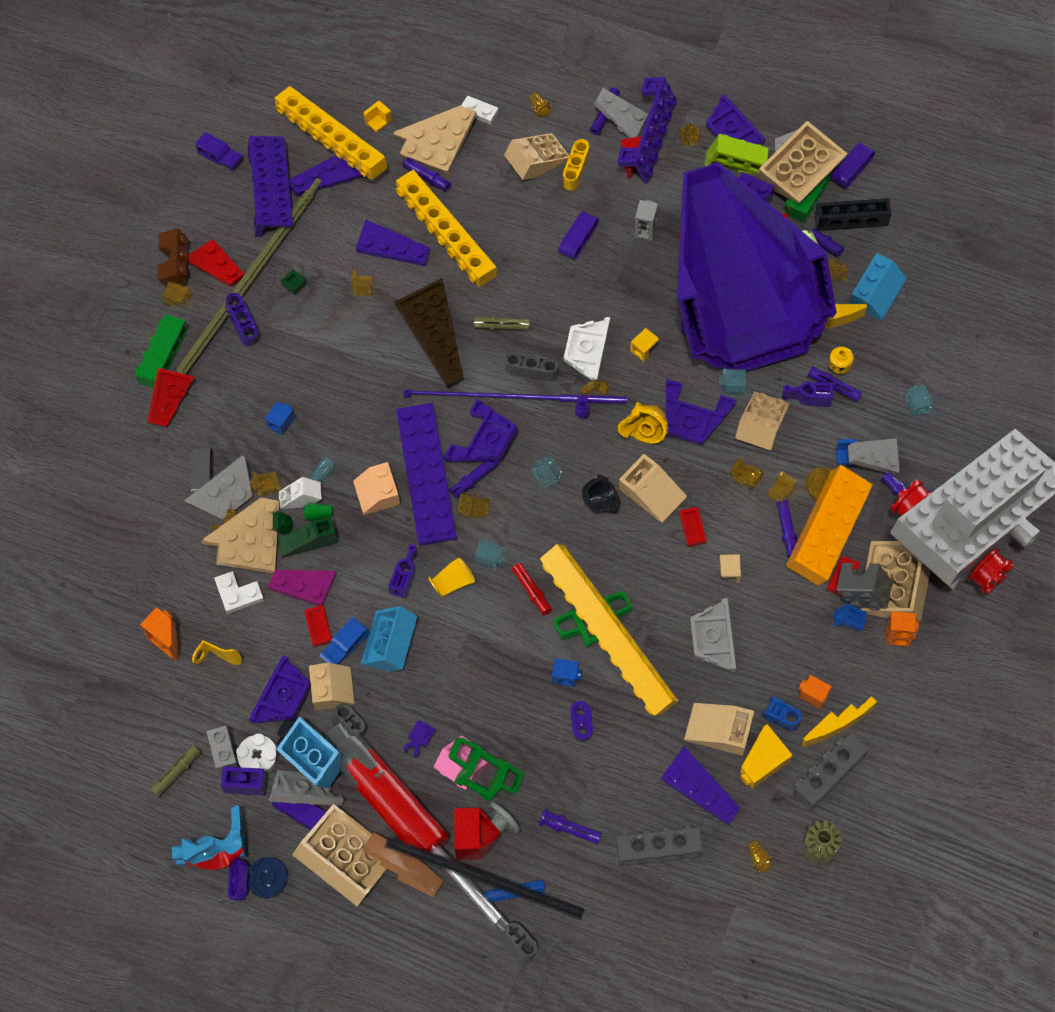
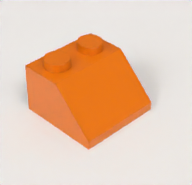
M156 607L140 626L149 641L174 661H177L179 653L176 624L171 620L173 617L166 610L161 611Z

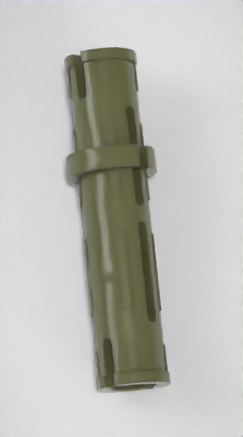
M491 316V318H474V328L491 329V331L495 329L529 331L530 319L495 318V316Z
M191 745L181 757L175 759L176 762L150 787L151 792L159 798L181 773L190 768L189 765L201 752L194 745Z

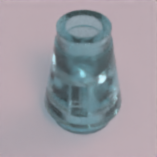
M326 456L322 459L320 458L309 478L318 482L323 481L335 471V463Z

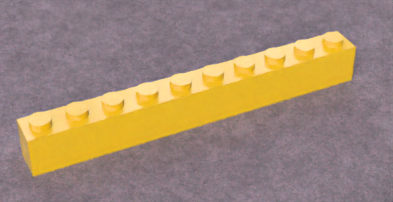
M556 544L540 558L543 563V569L553 576L554 584L566 594L564 596L565 599L575 606L578 617L585 620L588 624L587 629L594 636L596 635L599 639L600 647L610 654L611 662L623 672L621 675L624 680L631 683L634 687L633 692L639 699L642 698L645 702L646 710L651 715L661 716L676 704L678 699L564 545Z

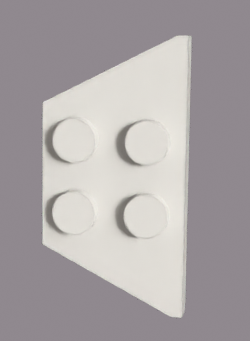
M610 317L604 318L603 321L595 323L590 321L582 325L577 324L570 327L564 362L594 382L598 380Z

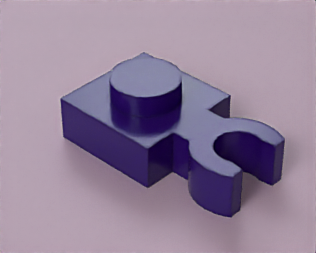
M418 720L408 736L412 742L405 745L404 752L407 753L410 748H414L413 757L417 758L420 753V746L424 748L428 746L436 733V729Z

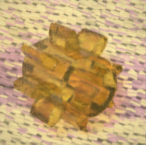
M686 123L684 128L680 127L679 140H683L684 145H694L696 141H700L701 129H697L695 124Z

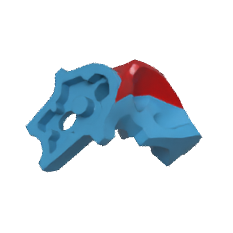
M239 805L231 808V829L224 840H219L212 836H204L194 843L190 839H182L181 846L172 847V858L176 861L177 866L188 865L191 870L195 868L219 870L229 867L234 859L245 857L246 838L243 814L240 812Z

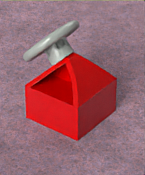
M494 802L489 804V809L494 815L491 820L480 808H454V848L457 860H482L493 848L505 828L514 834H518L520 832L518 824L506 810Z

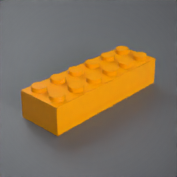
M842 465L833 469L790 555L786 567L817 586L828 581L873 484Z

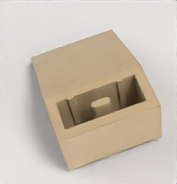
M552 133L511 140L504 154L522 180L536 178L568 161L569 154Z
M754 391L740 419L735 439L772 450L790 403Z
M645 454L619 479V490L662 524L687 498V495L666 472Z
M694 703L684 741L743 756L754 711L737 706Z

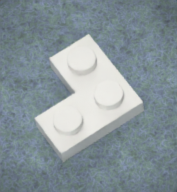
M467 96L461 105L476 111L475 119L490 125L499 112L498 107Z
M233 571L214 578L227 614L264 601L257 581L238 587Z

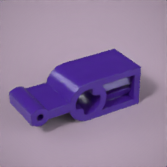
M204 132L195 143L198 154L216 164H223L230 170H233L243 159L242 154L230 149L225 142L207 132Z
M805 382L800 387L785 385L783 387L782 399H798L802 405L831 407L833 383Z
M410 544L408 547L409 552L406 559L398 561L388 585L391 595L405 599L415 577L413 561L417 558L416 545Z

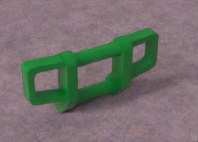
M624 591L603 597L613 612L614 610L610 603L619 599L624 600L626 607L614 612L617 618L632 612V605ZM576 609L553 619L554 628L562 640L580 634L586 648L592 646V643L599 641L596 635L588 636L582 620L576 614ZM572 618L576 628L565 632L561 631L559 624Z
M462 737L455 739L449 753V759L462 767V770L455 778L456 784L464 785L482 795V798L486 801H490L500 789L508 793L517 792L523 778V772L510 765L509 762L501 761L482 750V747L478 744H474ZM461 744L471 748L466 763L457 757ZM479 758L497 767L492 782L487 788L469 779L475 770ZM508 770L515 774V780L511 788L503 785Z

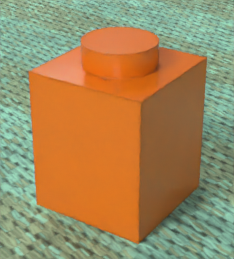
M810 675L808 680L804 679L798 690L801 691L799 698L821 709L830 694L832 686Z

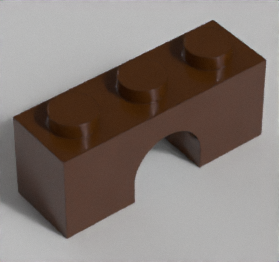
M178 228L159 234L158 249L169 259L164 263L158 264L157 280L166 288L186 283L188 239Z

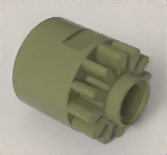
M825 820L823 823L816 822L815 825L809 827L803 842V852L810 862L817 865H826L836 858L842 839L840 837L841 831L835 829V824L829 825Z

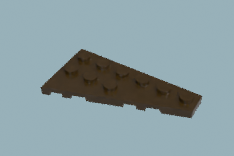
M441 278L394 303L445 386L449 388L464 379L443 279Z

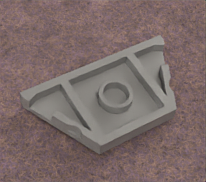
M243 455L184 501L223 520L252 497L245 457Z
M724 598L715 606H710L704 612L690 618L694 658L736 672L728 598Z
M277 770L269 800L270 802L292 804H335L341 806L344 798L341 795L334 796L330 792L331 787L316 786L301 772Z

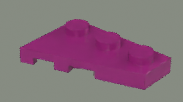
M275 570L268 589L316 606H321L325 603L337 572Z

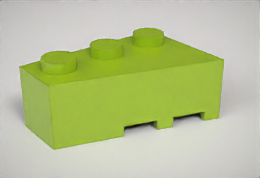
M718 134L706 152L705 166L719 162L726 169L738 170V173L744 172L746 174L758 175L759 168L768 160L769 148L732 138L728 135Z

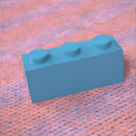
M876 253L851 294L849 304H867L866 314L882 321L906 282L907 277L893 260Z
M401 606L377 610L360 664L389 672L402 670L406 662L408 648L411 645L412 634L416 627L417 615Z
M298 717L276 750L313 784L329 788L340 772L341 752L302 717Z

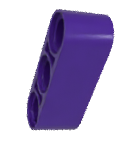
M861 142L858 143L834 170L831 180L844 188H848L872 161L875 151Z
M581 211L560 243L558 252L574 260L577 259L597 228L599 218Z
M230 293L226 297L225 310L242 344L252 346L257 340V327L240 294ZM230 302H236L238 305L232 306ZM242 317L245 321L241 322L237 318ZM251 333L253 337H247L245 334Z
M271 803L277 810L310 831L326 813L311 804Z

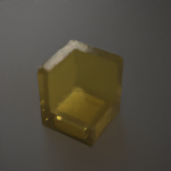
M352 269L354 296H372V276H357L356 269Z
M170 281L162 294L164 305L172 307L174 302L182 304L185 298L190 300L192 297L188 287Z
M781 471L777 475L776 483L767 492V496L776 502L782 500L783 505V500H787L795 491L797 481Z
M460 494L457 512L468 517H487L490 499L479 494Z

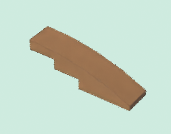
M373 832L364 845L363 852L381 860L380 866L398 874L397 880L434 898L444 880L421 861H418V859L410 858L411 855L408 857V855L405 856L401 852H396V850L391 851V848L390 850L386 849L387 839Z

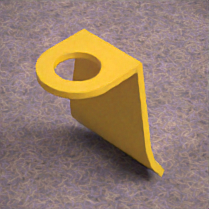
M460 558L451 562L433 579L430 576L428 577L441 597L466 585L475 583L471 570Z
M204 640L197 647L192 657V662L196 665L203 661L208 652L234 665H241L242 658L238 651L234 649L224 650ZM203 650L201 657L197 660V654Z

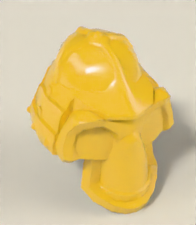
M637 402L631 414L618 424V432L626 438L631 435V437L645 443H659L664 440L668 433L667 418L658 406L643 405Z

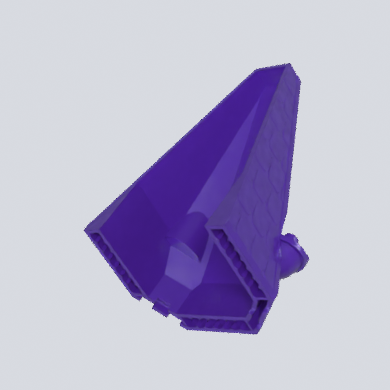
M719 162L684 172L677 297L681 310L680 328L688 339L692 358L697 360L699 358L703 359L709 365L717 368L723 367L728 369L729 373L735 375L806 353L810 348L809 344L813 338H818L825 329L824 324L830 317L833 318L837 313L826 251Z

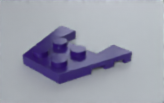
M667 379V435L703 445L735 407L737 399L720 395L716 409L712 411L679 401L678 398L683 388V383Z
M476 399L469 413L472 417L484 420L468 448L454 444L450 445L443 457L446 462L501 460L518 430L514 423L493 411L491 407L483 404L481 400Z

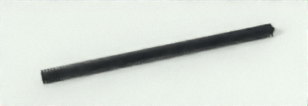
M388 836L385 844L386 849L390 850L391 848V851L396 850V852H401V854L408 855V857L411 855L410 858L413 857L416 860L418 858V861L423 860V862H428L430 865L433 863V866L435 865L436 867L438 865L437 868L440 866V869L444 870L445 868V871L450 870L452 873L455 871V874L459 875L460 873L462 877L465 875L464 878L467 876L469 880L472 878V881L477 880L479 883L482 881V884L489 885V887L492 885L491 888L494 886V889L498 890L499 888V891L504 890V893L509 891V894L511 893L513 896L516 894V897L519 895L518 898L521 896L523 900L526 898V901L527 899L530 901L531 899V903L536 901V904L538 903L539 905L541 903L540 906L543 904V907L547 908L548 906L550 910L553 908L555 912L558 909V912L560 911L562 914L565 912V915L568 913L567 916L570 914V917L572 916L573 918L575 916L577 920L582 918L583 908L580 909V907H575V905H570V903L568 904L562 900L558 901V899H553V897H548V895L546 896V894H541L538 891H531V889H526V887L519 886V884H514L511 881L509 883V881H504L502 878L499 879V877L487 874V872L483 871L482 873L479 869L477 871V869H472V867L460 864V862L456 861L455 863L452 859L450 861V859H445V857L433 854V852L429 851L428 853L425 849L423 851V849H418V847L406 844V842L402 841L401 843V840L397 839L396 841L394 838L391 840V837L389 838Z

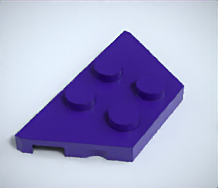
M723 94L720 102L715 106L713 114L706 121V127L715 137L718 134H722L753 144H765L766 139Z
M282 655L249 717L251 723L291 720L298 713L311 688V684L288 661L286 656Z

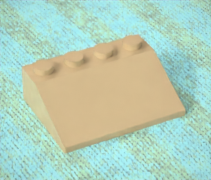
M806 121L759 168L758 179L774 185L775 192L799 204L848 154L811 123Z
M871 541L865 573L868 570L869 563L880 564L893 581L887 609L880 608L878 611H873L869 608H861V610L866 611L868 615L889 619L891 611L916 613V620L921 622L930 569L899 541Z
M335 804L330 807L292 854L357 907L387 870L380 866L381 860L363 852V847L372 834Z

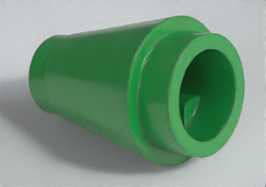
M316 503L304 505L305 520L314 521L328 516L332 517L331 505Z

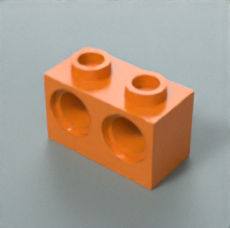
M891 611L886 625V644L910 646L911 641L915 640L919 629L916 613Z

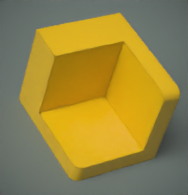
M377 101L364 112L365 123L375 132H379L392 121L391 110L380 101Z
M645 328L631 341L630 351L645 362L649 358V350L659 341V338Z

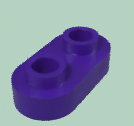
M576 701L570 709L573 735L579 741H587L593 734L590 706L584 701ZM581 710L584 714L578 715L577 712ZM584 729L586 733L580 734L579 731Z
M235 859L230 865L228 897L230 900L241 901L247 895L249 867L244 860Z

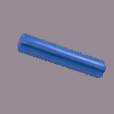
M543 880L519 884V886H524L526 889L529 888L531 891L534 890L540 893L545 891ZM499 888L498 890L484 891V895L490 902L516 898V894L513 896L511 893L509 894V891L504 893V890L499 891Z

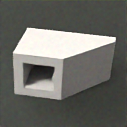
M301 477L279 491L280 509L300 508L308 503H316L322 499L321 483L305 477Z

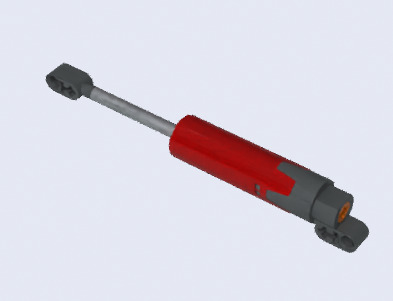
M337 705L332 717L334 727L326 733L325 739L341 752L340 772L401 841L411 844V846H416L418 849L421 848L423 851L425 849L428 853L429 851L433 852V854H438V856H443V858H448L451 861L452 858L442 848L446 845L449 834L362 738L365 729L363 720L349 705ZM450 870L447 871L502 934L501 943L512 957L522 965L531 963L537 952V944L519 924L509 923L469 878L467 879V876L464 878L465 875L462 877L460 873L457 875L455 871L454 873L450 872ZM525 949V950H527L530 954H526V953H524L522 950Z

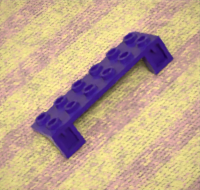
M665 77L645 78L641 92L643 96H655L639 146L638 148H621L617 160L619 166H635L644 183H649L653 175V169L658 160L664 136L667 133V126L672 118L673 108L677 103L676 96H674Z
M249 136L247 150L253 180L255 204L254 232L255 237H262L263 230H266V227H292L293 224L285 138L283 136Z

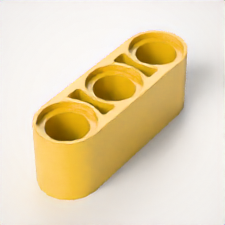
M579 139L575 141L563 172V186L566 190L573 191L580 184L589 159V142L587 140Z

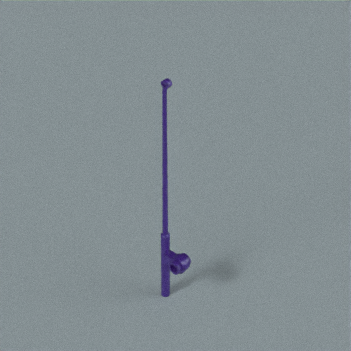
M409 389L403 391L405 398H409L411 394L577 402L575 414L581 419L586 418L590 414V405L588 403L627 404V397L529 395L410 391Z

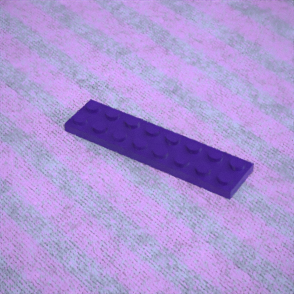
M433 403L398 408L396 412L419 546L457 540Z

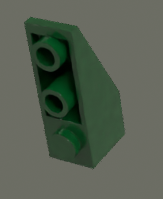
M331 516L311 521L277 539L282 558L338 542Z

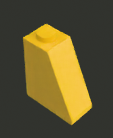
M768 724L760 732L740 771L741 780L745 785H750L752 789L790 763L793 756Z

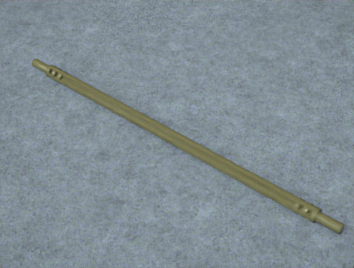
M316 178L311 187L305 190L292 208V227L314 198V193L317 191L318 185L322 181L321 179ZM279 227L232 293H238L241 297L244 295L292 227ZM226 301L175 372L187 374L228 317L225 310ZM230 302V305L236 306L237 303H236V302Z

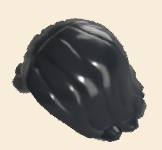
M598 474L582 488L584 503L592 512L600 513L607 510L617 512L619 510L620 497L614 485H612L607 477Z

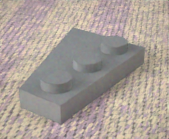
M897 438L855 442L848 445L849 463L884 473L890 471L893 475L900 473Z

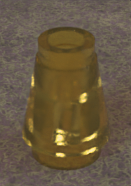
M536 92L529 96L536 115L545 117L550 113L551 107L548 101Z
M759 841L750 842L747 847L753 868L758 873L771 869L773 866L772 858Z

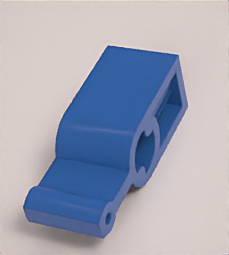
M352 616L333 637L331 644L319 656L326 663L339 665L345 657L349 656L364 641L370 632Z

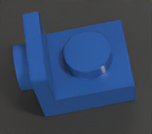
M845 604L834 612L833 625L836 627L845 625L860 632L864 630L867 612L850 604Z

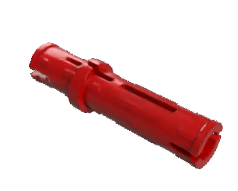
M522 563L514 565L511 570L529 594L530 601L535 603L542 616L549 614L552 611V607L545 599L544 592L538 589Z

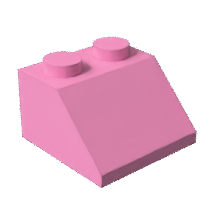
M453 741L442 749L434 768L443 776H447L455 782V778L462 770V767L449 759ZM461 744L457 757L466 763L471 748ZM479 758L475 770L469 779L476 783L490 763ZM456 784L457 786H459V787H461V788H463V789H465V790L468 789V788H467L466 786H464V785L460 786V785Z

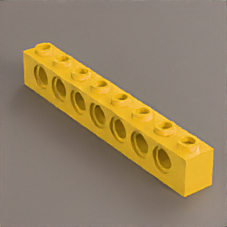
M291 86L274 97L276 110L280 114H284L292 123H296L316 141H320L339 158L347 161L351 167L359 170L364 177L367 176L373 180L387 169L386 157Z
M414 170L396 180V192L399 197H403L406 200L407 206L416 212V216L421 222L424 221L428 231L431 234H435L438 243L441 246H445L449 256L456 259L459 268L467 272L468 278L472 283H476L480 288L497 277V269L493 262Z

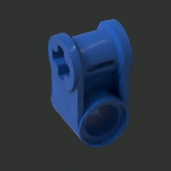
M771 697L769 706L761 714L762 717L787 731H796L801 724L800 711L784 703L779 698ZM794 717L797 721L789 722L787 718Z

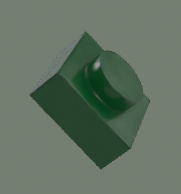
M294 269L281 280V285L294 295L307 283L306 279Z
M280 511L273 512V531L282 535L290 533L291 516Z

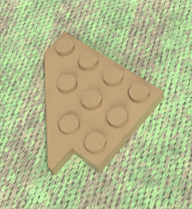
M457 106L395 131L394 137L405 141L400 157L405 159L410 157L421 165L448 174L477 115L476 111L463 106Z
M266 498L258 499L202 540V544L218 546L217 565L274 573L277 532L273 531V512L279 511V501Z

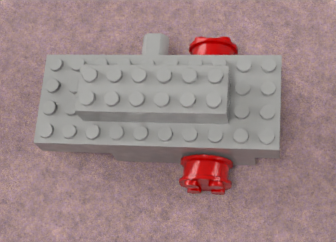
M1014 429L935 491L929 492L923 486L924 482L918 479L910 485L908 490L904 488L897 496L899 500L891 507L892 512L899 514L901 517L896 521L890 533L952 590L968 578L970 582L974 581L982 588L981 592L983 594L986 593L988 595L994 590L996 584L1000 585L1007 578L1005 574H1008L1015 566L1013 561L1005 559L1000 554V551L1013 540L1027 548L1041 533L1030 521L1055 501V462L1018 430Z

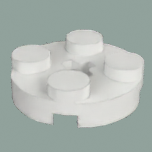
M256 734L246 738L237 748V761L240 767L264 769L265 773H268L277 762L278 751L270 738L262 734ZM256 751H257V752L261 751V752H262V753L260 754V755H261V758H260V759H258V758H254V759H253V758H252V757L254 756L253 753L256 752Z

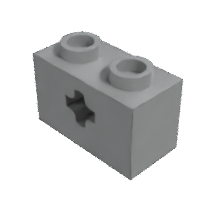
M649 200L639 201L635 217L634 238L652 241L657 223L658 203Z
M222 726L206 731L215 767L219 775H222L223 766L238 767L227 727Z

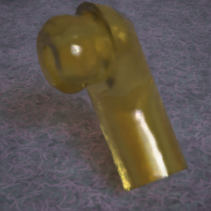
M596 379L591 380L580 388L584 395L589 394L593 390H598L601 394H606L609 391L607 382Z

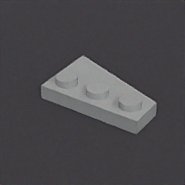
M602 88L594 103L608 119H611L618 126L617 129L620 132H624L629 138L638 136L648 115Z

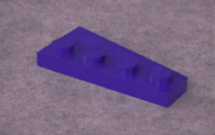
M335 155L289 179V187L295 196L299 197L303 195L305 190L311 187L316 178L322 180L318 185L317 191H319V188H330L340 182L348 183L352 179L358 177L362 179L365 177L355 167H351L347 161Z
M365 219L356 246V253L426 266L430 247Z
M685 747L681 749L661 777V781L728 826L740 810L739 805Z

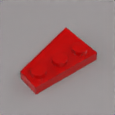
M213 239L189 254L186 260L187 264L197 267L201 272L212 275L214 279L229 287L240 282L245 275Z
M161 368L157 369L147 419L148 424L161 427L168 425L194 376Z

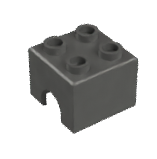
M842 563L837 591L841 594L842 598L848 604L859 609L869 608L873 611H878L880 608L887 609L893 581L880 564L869 563L866 573L863 575L857 574L856 576L857 570L853 569L854 563Z

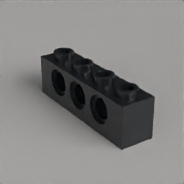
M889 198L817 203L815 211L817 230L889 225L892 214Z

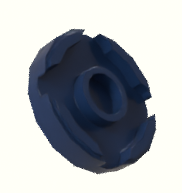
M273 857L259 858L249 867L247 886L257 897L264 899L274 898L282 893L287 886V870L278 859Z

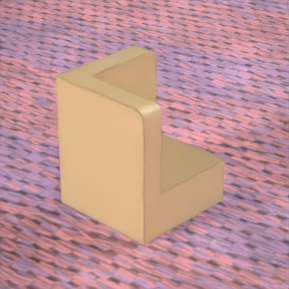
M740 554L720 555L719 570H721L722 578H735L736 583H740Z

